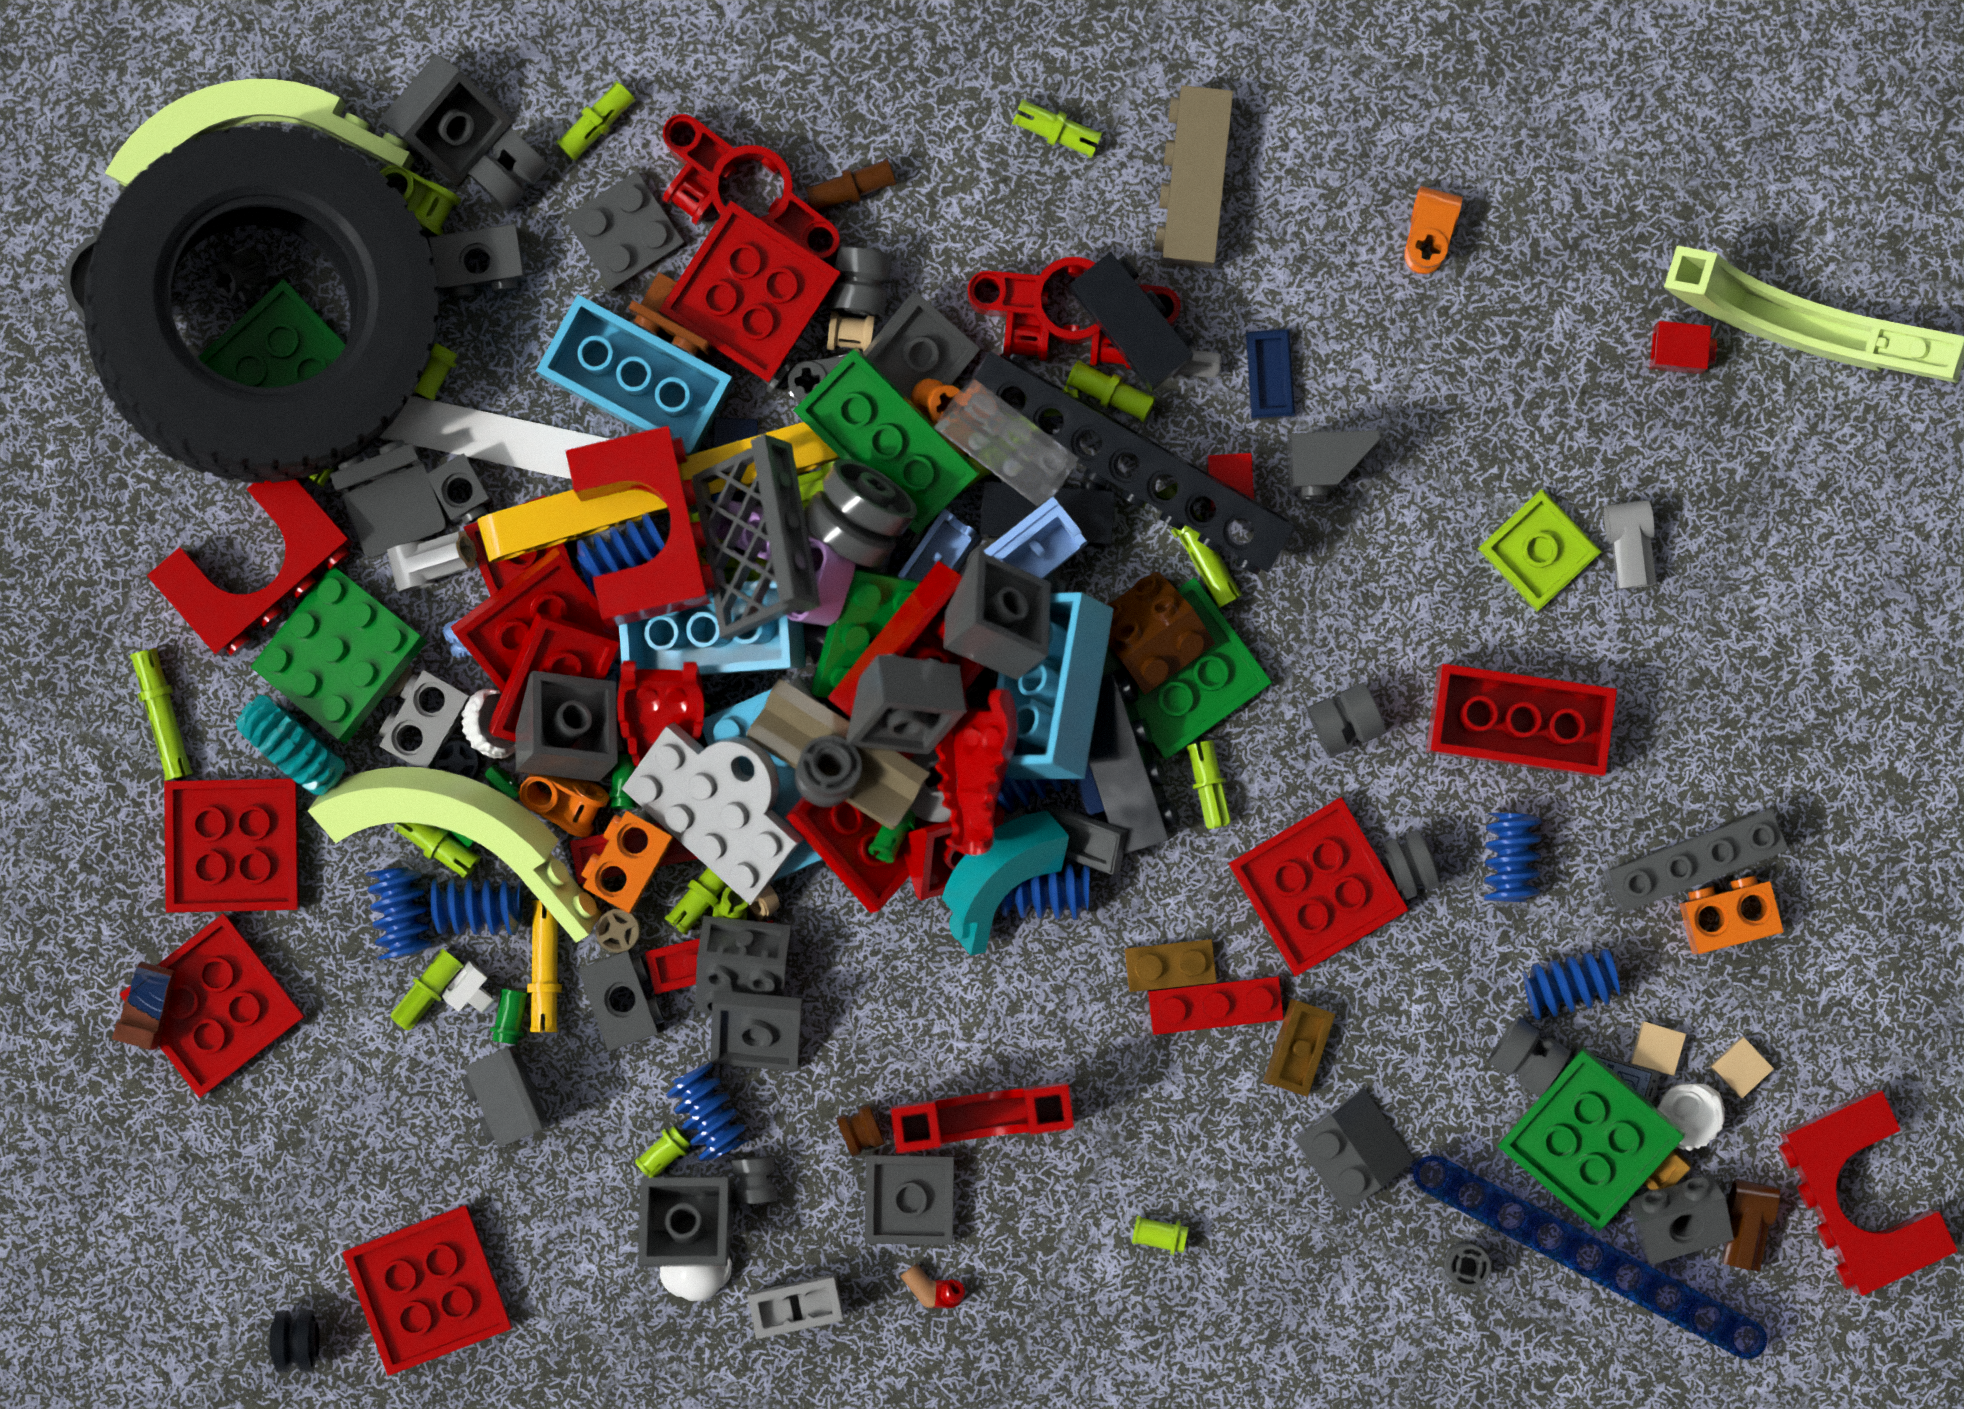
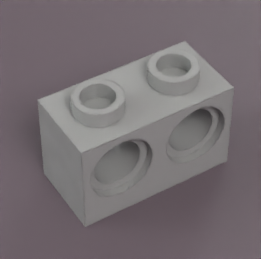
M423 670L419 677L413 674L406 683L400 696L405 699V702L397 715L391 712L384 721L379 731V735L383 737L379 746L415 767L433 769L436 754L442 746L448 743L463 717L462 711L465 709V704L471 696ZM440 689L445 697L444 705L438 712L428 713L423 706V697L429 690ZM409 727H418L423 735L422 744L414 751L405 750L401 743L402 733Z
M836 1273L755 1290L747 1295L756 1339L840 1322L845 1317Z

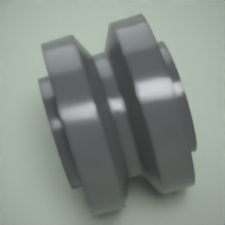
M827 735L813 739L802 750L796 766L795 783L798 791L806 800L818 806L832 807L842 804L852 795L862 769L860 755L856 748L847 745V740ZM818 767H832L838 775L834 777L826 776L820 772Z
M1418 830L1407 833L1406 843L1403 845L1396 839L1384 842L1386 852L1384 859L1396 889L1398 891L1401 890L1406 900L1417 896L1419 885L1424 886L1428 891L1439 887L1437 863L1427 840L1422 839Z

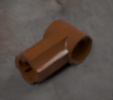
M1734 1179L1727 1204L1734 1240L1725 1242L1721 1259L1722 1264L1760 1272L1769 1226H1773L1779 1208L1780 1189L1778 1187Z

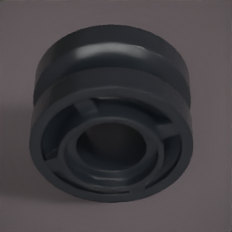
M277 1310L270 1328V1356L272 1362H274L275 1371L277 1373H288L293 1363H296L300 1372H313L319 1357L320 1348L319 1324L316 1321L314 1311L300 1310L297 1319H293L289 1310Z

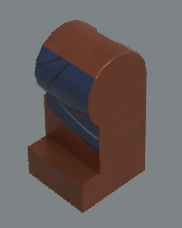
M143 961L138 964L131 982L129 996L126 997L120 1021L115 1026L112 1036L113 1040L147 1050L158 1049L175 986L176 972L174 970Z

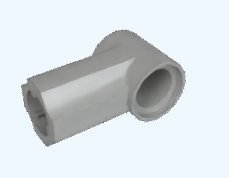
M1644 500L1605 505V531L1608 543L1612 544L1617 589L1656 585L1651 539L1654 538V518L1650 501Z
M466 531L455 532L427 542H410L387 550L397 593L429 587L435 584V579L474 568L477 557L475 544L470 540Z

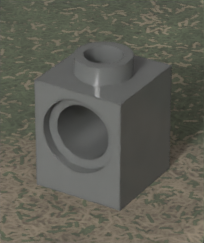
M464 453L425 474L450 520L455 524L463 521L465 525L476 522L479 518L488 514L485 507L494 503L470 459ZM461 481L470 482L473 488L471 498L462 504L454 503L451 498L453 486Z

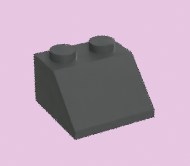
M437 54L431 58L379 119L401 140L405 141L411 149L456 186L461 183L468 172L513 122L467 76Z
M1380 430L1291 433L1286 442L1288 495L1298 494L1299 502L1323 501L1324 497L1328 496V493H1332L1380 440Z
M978 550L973 554L946 609L944 648L1017 680L1048 656L1051 583Z
M897 654L877 655L859 678L846 737L847 745L928 755L966 712L960 666L941 663V661L936 659L916 660L901 658Z
M532 671L529 675L516 727V772L599 782L617 764L616 681Z
M517 1045L504 1048L464 1066L467 1076L461 1078L470 1101L478 1100L484 1116L478 1118L488 1143L495 1140L497 1147L500 1148L551 1126Z
M1364 1088L1292 1137L1345 1213L1381 1189L1414 1161Z
M729 1177L640 1178L638 1267H727L734 1223V1187Z

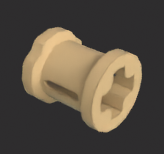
M831 311L827 350H834L836 346L847 348L857 347L864 352L872 342L875 316L868 315L866 319L839 316L837 311Z

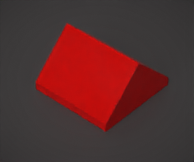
M996 806L994 816L995 829L1003 825L1005 810L1001 806ZM950 821L909 832L901 845L915 894L920 901L943 894L949 877L965 855L946 844V839L951 837L953 831Z

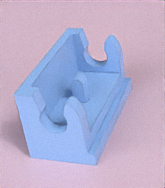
M1051 497L984 550V552L1038 578L1044 579L1088 543L1082 536L1081 530L1060 506L1058 501Z
M944 508L898 576L922 581L938 560L956 572L980 536L972 527L960 522L952 513Z

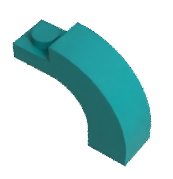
M1048 811L1024 815L995 829L994 843L991 849L986 854L981 855L965 854L949 877L942 895V900L953 912L949 920V930L970 956L986 953L996 909L1013 888L1030 878L1062 870L1069 835Z

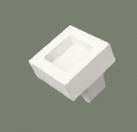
M469 959L441 992L444 1000L458 1012L468 1002L483 1014L494 1001L491 995L481 987L487 977Z

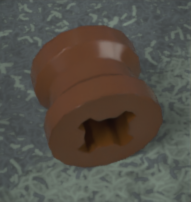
M869 1104L860 1107L859 1112L855 1115L848 1116L843 1114L836 1117L852 1158L860 1155L863 1148L871 1145L879 1147L885 1144Z

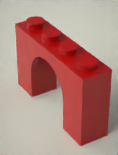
M664 426L565 450L574 493L581 502L636 490L653 494L667 505L670 513V534L665 546L656 557L637 567L593 577L601 618L607 627L611 628L711 604L709 590L716 589L711 564H703L700 548L707 547L701 521L694 522L690 506L697 505V498L692 479L684 480L681 464L688 462L683 438H675L670 427Z
M298 478L292 481L271 483V481L252 483L246 489L277 524L285 542L283 566L277 577L265 588L250 594L226 592L212 580L191 554L181 547L176 549L146 575L215 655L223 657L228 652L232 657L239 653L250 643L251 639L248 636L250 632L260 624L266 628L275 622L284 613L281 605L293 595L297 599L306 595L317 584L314 577L326 566L330 570L338 567L350 555L347 548L354 542Z
M1067 1081L896 1104L891 1107L897 1153L939 1148L947 1143L1016 1133H1030L1032 1135L1074 1129Z
M1876 1089L1779 1133L1783 1140V1144L1778 1146L1781 1157L1789 1170L1796 1168L1802 1184L1797 1186L1798 1193L1808 1210L1814 1208L1821 1221V1224L1816 1226L1819 1238L1827 1250L1834 1249L1840 1264L1834 1266L1836 1274L1845 1290L1852 1288L1853 1292L1860 1296H1864L1958 1252L1944 1220L1937 1210L1929 1209L1880 1231L1862 1230L1852 1224L1843 1214L1836 1195L1837 1178L1843 1164L1857 1151L1901 1131L1883 1091Z

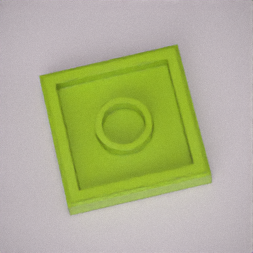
M1543 489L1539 490L1477 548L1536 612L1601 553L1596 545Z

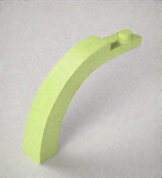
M245 79L229 81L200 89L185 95L161 109L128 138L116 153L105 174L112 180L127 186L142 170L148 169L147 166L166 152H172V148L193 138L194 140H199L201 135L258 122H285L316 129L389 166L398 165L409 170L415 159L410 152L406 151L408 144L400 138L387 132L381 138L367 131L370 126L369 123L350 113H346L344 119L341 118L340 115L346 105L336 95L298 82L278 79Z
M1682 246L1676 247L1664 287L1682 301L1720 321L1764 339L1837 362L1880 372L1882 368L1958 383L1964 364V336L1884 321L1828 307L1757 280L1735 268L1718 253Z
M422 767L374 769L339 780L324 795H319L308 809L311 816L335 843L365 828L398 822L433 825L464 835L483 845L507 863L576 943L590 934L602 914L597 908L594 899L584 892L569 875L566 866L551 854L559 839L526 808L501 792L465 776Z

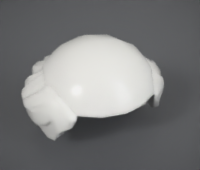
M489 688L477 691L465 704V709L462 711L464 718L461 721L463 725L462 731L466 735V739L471 742L473 749L493 759H502L509 757L516 751V742L492 736L488 731L487 727L502 695L500 690Z
M1682 1083L1673 1086L1662 1096L1660 1105L1657 1108L1686 1132L1685 1137L1676 1146L1682 1150L1691 1151L1694 1148L1699 1149L1701 1146H1707L1710 1140L1717 1138L1718 1133L1723 1129L1725 1121V1108L1720 1093L1706 1084Z
M729 1257L727 1267H660V1279L664 1287L673 1295L683 1297L689 1301H704L714 1296L727 1283L731 1276L732 1262Z

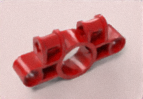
M677 114L666 121L663 127V138L666 147L685 166L665 191L662 197L664 202L667 204L673 202L692 217L691 222L698 226L706 219L714 207L719 216L726 207L720 198L721 184L724 179L729 180L737 171L735 165L748 160L761 161L764 168L772 175L776 176L779 173L782 176L784 191L781 199L775 198L768 209V215L758 219L824 262L830 263L836 258L837 249L841 247L840 236L836 227L794 195L793 181L788 166L777 153L758 145H744L733 148L688 114ZM682 127L690 128L695 132L693 142L685 147L677 146L672 142L674 132ZM685 193L689 194L691 197H693V198H694L696 201H698V202H695L693 199H691V198H690L689 196H687ZM819 232L827 233L833 238L831 248L822 253L815 252L809 247L810 238Z
M1066 257L1048 265L1040 275L981 271L975 274L969 281L967 288L968 302L973 310L983 315L1006 317L1003 350L1005 356L1009 358L1012 354L1038 356L1040 361H1046L1049 337L1057 342L1069 345L1083 344L1092 340L1090 366H1097L1098 362L1125 364L1126 369H1131L1096 324L1084 330H1080L1079 325H1065L1062 329L1047 318L1042 306L1047 307L1048 290H1044V288L1052 278L1063 272H1068L1069 276L1079 277L1096 264L1094 261L1082 257ZM983 283H991L998 288L1000 294L996 301L985 304L980 302L974 295L976 288ZM1138 284L1145 294L1151 290L1159 299H1164L1170 303L1173 313L1166 320L1172 327L1177 321L1181 309L1180 299L1177 294L1167 287Z

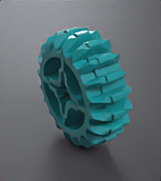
M258 695L252 703L249 702L243 708L242 714L235 721L239 732L274 765L306 790L315 795H324L329 788H333L341 779V774L346 770L343 759L311 729L267 695Z

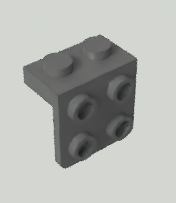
M398 440L379 448L381 455L365 461L363 456L347 459L338 465L339 471L330 474L335 490L344 499L363 552L370 558L386 554L387 550L392 547L433 536L444 531L446 528V520L439 501L425 475L427 470L419 449L413 443L405 445L403 440Z

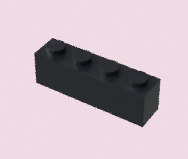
M1124 668L1102 674L1088 760L1109 824L1128 831L1123 853L1125 854L1170 840L1179 834L1177 827L1180 825V818L1175 804L1172 801L1168 802L1163 785L1166 784L1164 768L1158 759L1154 760L1149 743H1152V733L1147 720L1140 718L1135 703L1139 699L1136 684L1131 676H1126Z

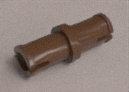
M885 158L883 161L852 172L850 168L842 170L841 176L811 187L808 186L806 191L812 208L819 213V211L852 200L853 204L861 201L860 196L891 185H897L889 160Z

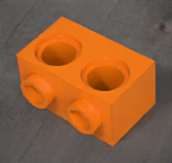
M626 810L623 817L618 815L613 817L603 835V838L609 840L601 856L593 853L581 876L587 879L583 886L584 889L632 914L675 837ZM641 828L648 836V845L644 851L633 854L625 846V836L630 830ZM614 866L620 867L626 874V884L618 892L607 890L603 884L604 873Z
M1754 875L1730 881L1732 890L1716 894L1714 886L1688 892L1690 901L1679 903L1692 954H1702L1783 933L1771 882L1758 883L1757 877ZM1749 895L1757 898L1761 905L1760 915L1753 921L1746 919L1741 912V903ZM1707 906L1715 909L1719 916L1717 927L1710 932L1702 929L1698 922L1700 911Z

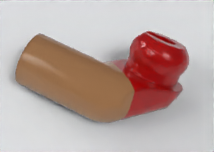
M918 1263L914 1264L900 1276L921 1304L927 1308L951 1309L958 1306L965 1297V1287L960 1281L955 1279L930 1280Z

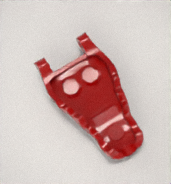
M624 660L622 662L617 699L618 721L623 738L628 740L629 755L632 756L634 766L639 765L665 727L673 722L678 724L696 742L699 739L704 724L705 693L696 662H684L682 670L637 669L636 661Z
M994 689L990 693L989 704L991 708H969L967 697L963 690L966 712L935 748L939 756V761L935 764V768L943 775V781L938 784L937 788L944 794L942 806L951 811L949 821L952 824L953 831L951 837L946 839V844L962 854H986L994 843L996 806L1002 783L1015 749L1018 731L1015 703L1008 689Z

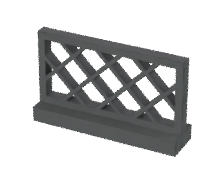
M762 434L752 439V448L692 475L699 519L706 538L707 547H704L707 563L711 564L716 589L712 590L719 634L720 638L730 640L797 609L809 612L821 606L792 444L767 434ZM755 462L757 475L751 487L740 481L747 466ZM723 478L727 482L717 503L711 500L708 483ZM738 487L745 491L747 495L738 514L735 515L728 511L727 508ZM760 500L762 501L764 516L757 528L750 524L748 519L757 501ZM723 516H726L734 522L724 543L718 541L717 529ZM744 528L753 532L754 536L743 556L735 551L734 548ZM766 540L769 542L771 557L766 567L763 568L755 563V560ZM732 556L741 563L730 584L725 581L724 569ZM751 569H754L762 574L752 596H749L741 591ZM772 581H774L777 585L779 603L767 607L762 602ZM740 597L748 602L741 619L733 623L731 610L737 598Z

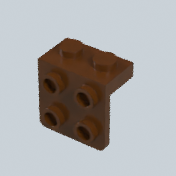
M1153 572L1140 579L1127 592L1113 602L1106 604L1113 608L1107 645L1120 659L1144 695L1215 644L1194 609L1160 572Z

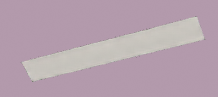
M410 396L398 417L378 437L392 441L403 440L406 444L413 443L415 446L457 455L464 453L467 457L571 479L565 450L610 440L609 438Z

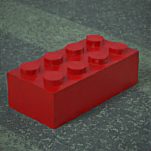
M938 560L827 699L851 718L861 674L877 655L897 654L901 658L916 660L936 659L941 661V663L959 665L962 688L966 691L985 666L944 648L946 609L962 576ZM895 751L908 760H910L915 754L910 752Z
M1441 664L1437 667L1425 753L1600 778L1606 775L1617 689Z

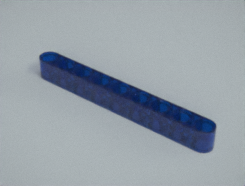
M1424 1153L1416 1157L1411 1163L1409 1170L1410 1179L1419 1190L1702 1339L1746 1360L1760 1356L1766 1349L1768 1342L1767 1334L1764 1328L1756 1321L1480 1176L1433 1153ZM1435 1161L1442 1168V1177L1435 1185L1427 1186L1420 1179V1170L1425 1163ZM1468 1182H1476L1481 1189L1480 1200L1472 1206L1463 1205L1459 1199L1460 1188ZM1513 1202L1520 1209V1217L1516 1224L1505 1227L1498 1219V1212L1502 1205ZM1546 1223L1555 1224L1559 1230L1557 1242L1550 1247L1541 1246L1537 1238L1538 1230ZM1585 1244H1593L1598 1250L1597 1261L1590 1267H1581L1577 1262V1252ZM1631 1264L1637 1271L1636 1281L1628 1288H1621L1616 1282L1617 1271L1623 1265ZM1664 1285L1673 1286L1676 1291L1675 1302L1668 1308H1659L1655 1301L1656 1292ZM1709 1305L1715 1312L1714 1322L1708 1328L1699 1329L1695 1324V1313L1702 1306ZM1744 1326L1751 1327L1754 1332L1753 1343L1746 1349H1738L1734 1344L1736 1331Z

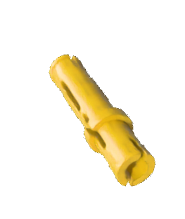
M532 900V984H527V993H532L530 1032L543 1033V1015L545 1014V1032L558 1033L557 993H562V984H558L559 922L548 909L546 911V918H544V904L540 900Z

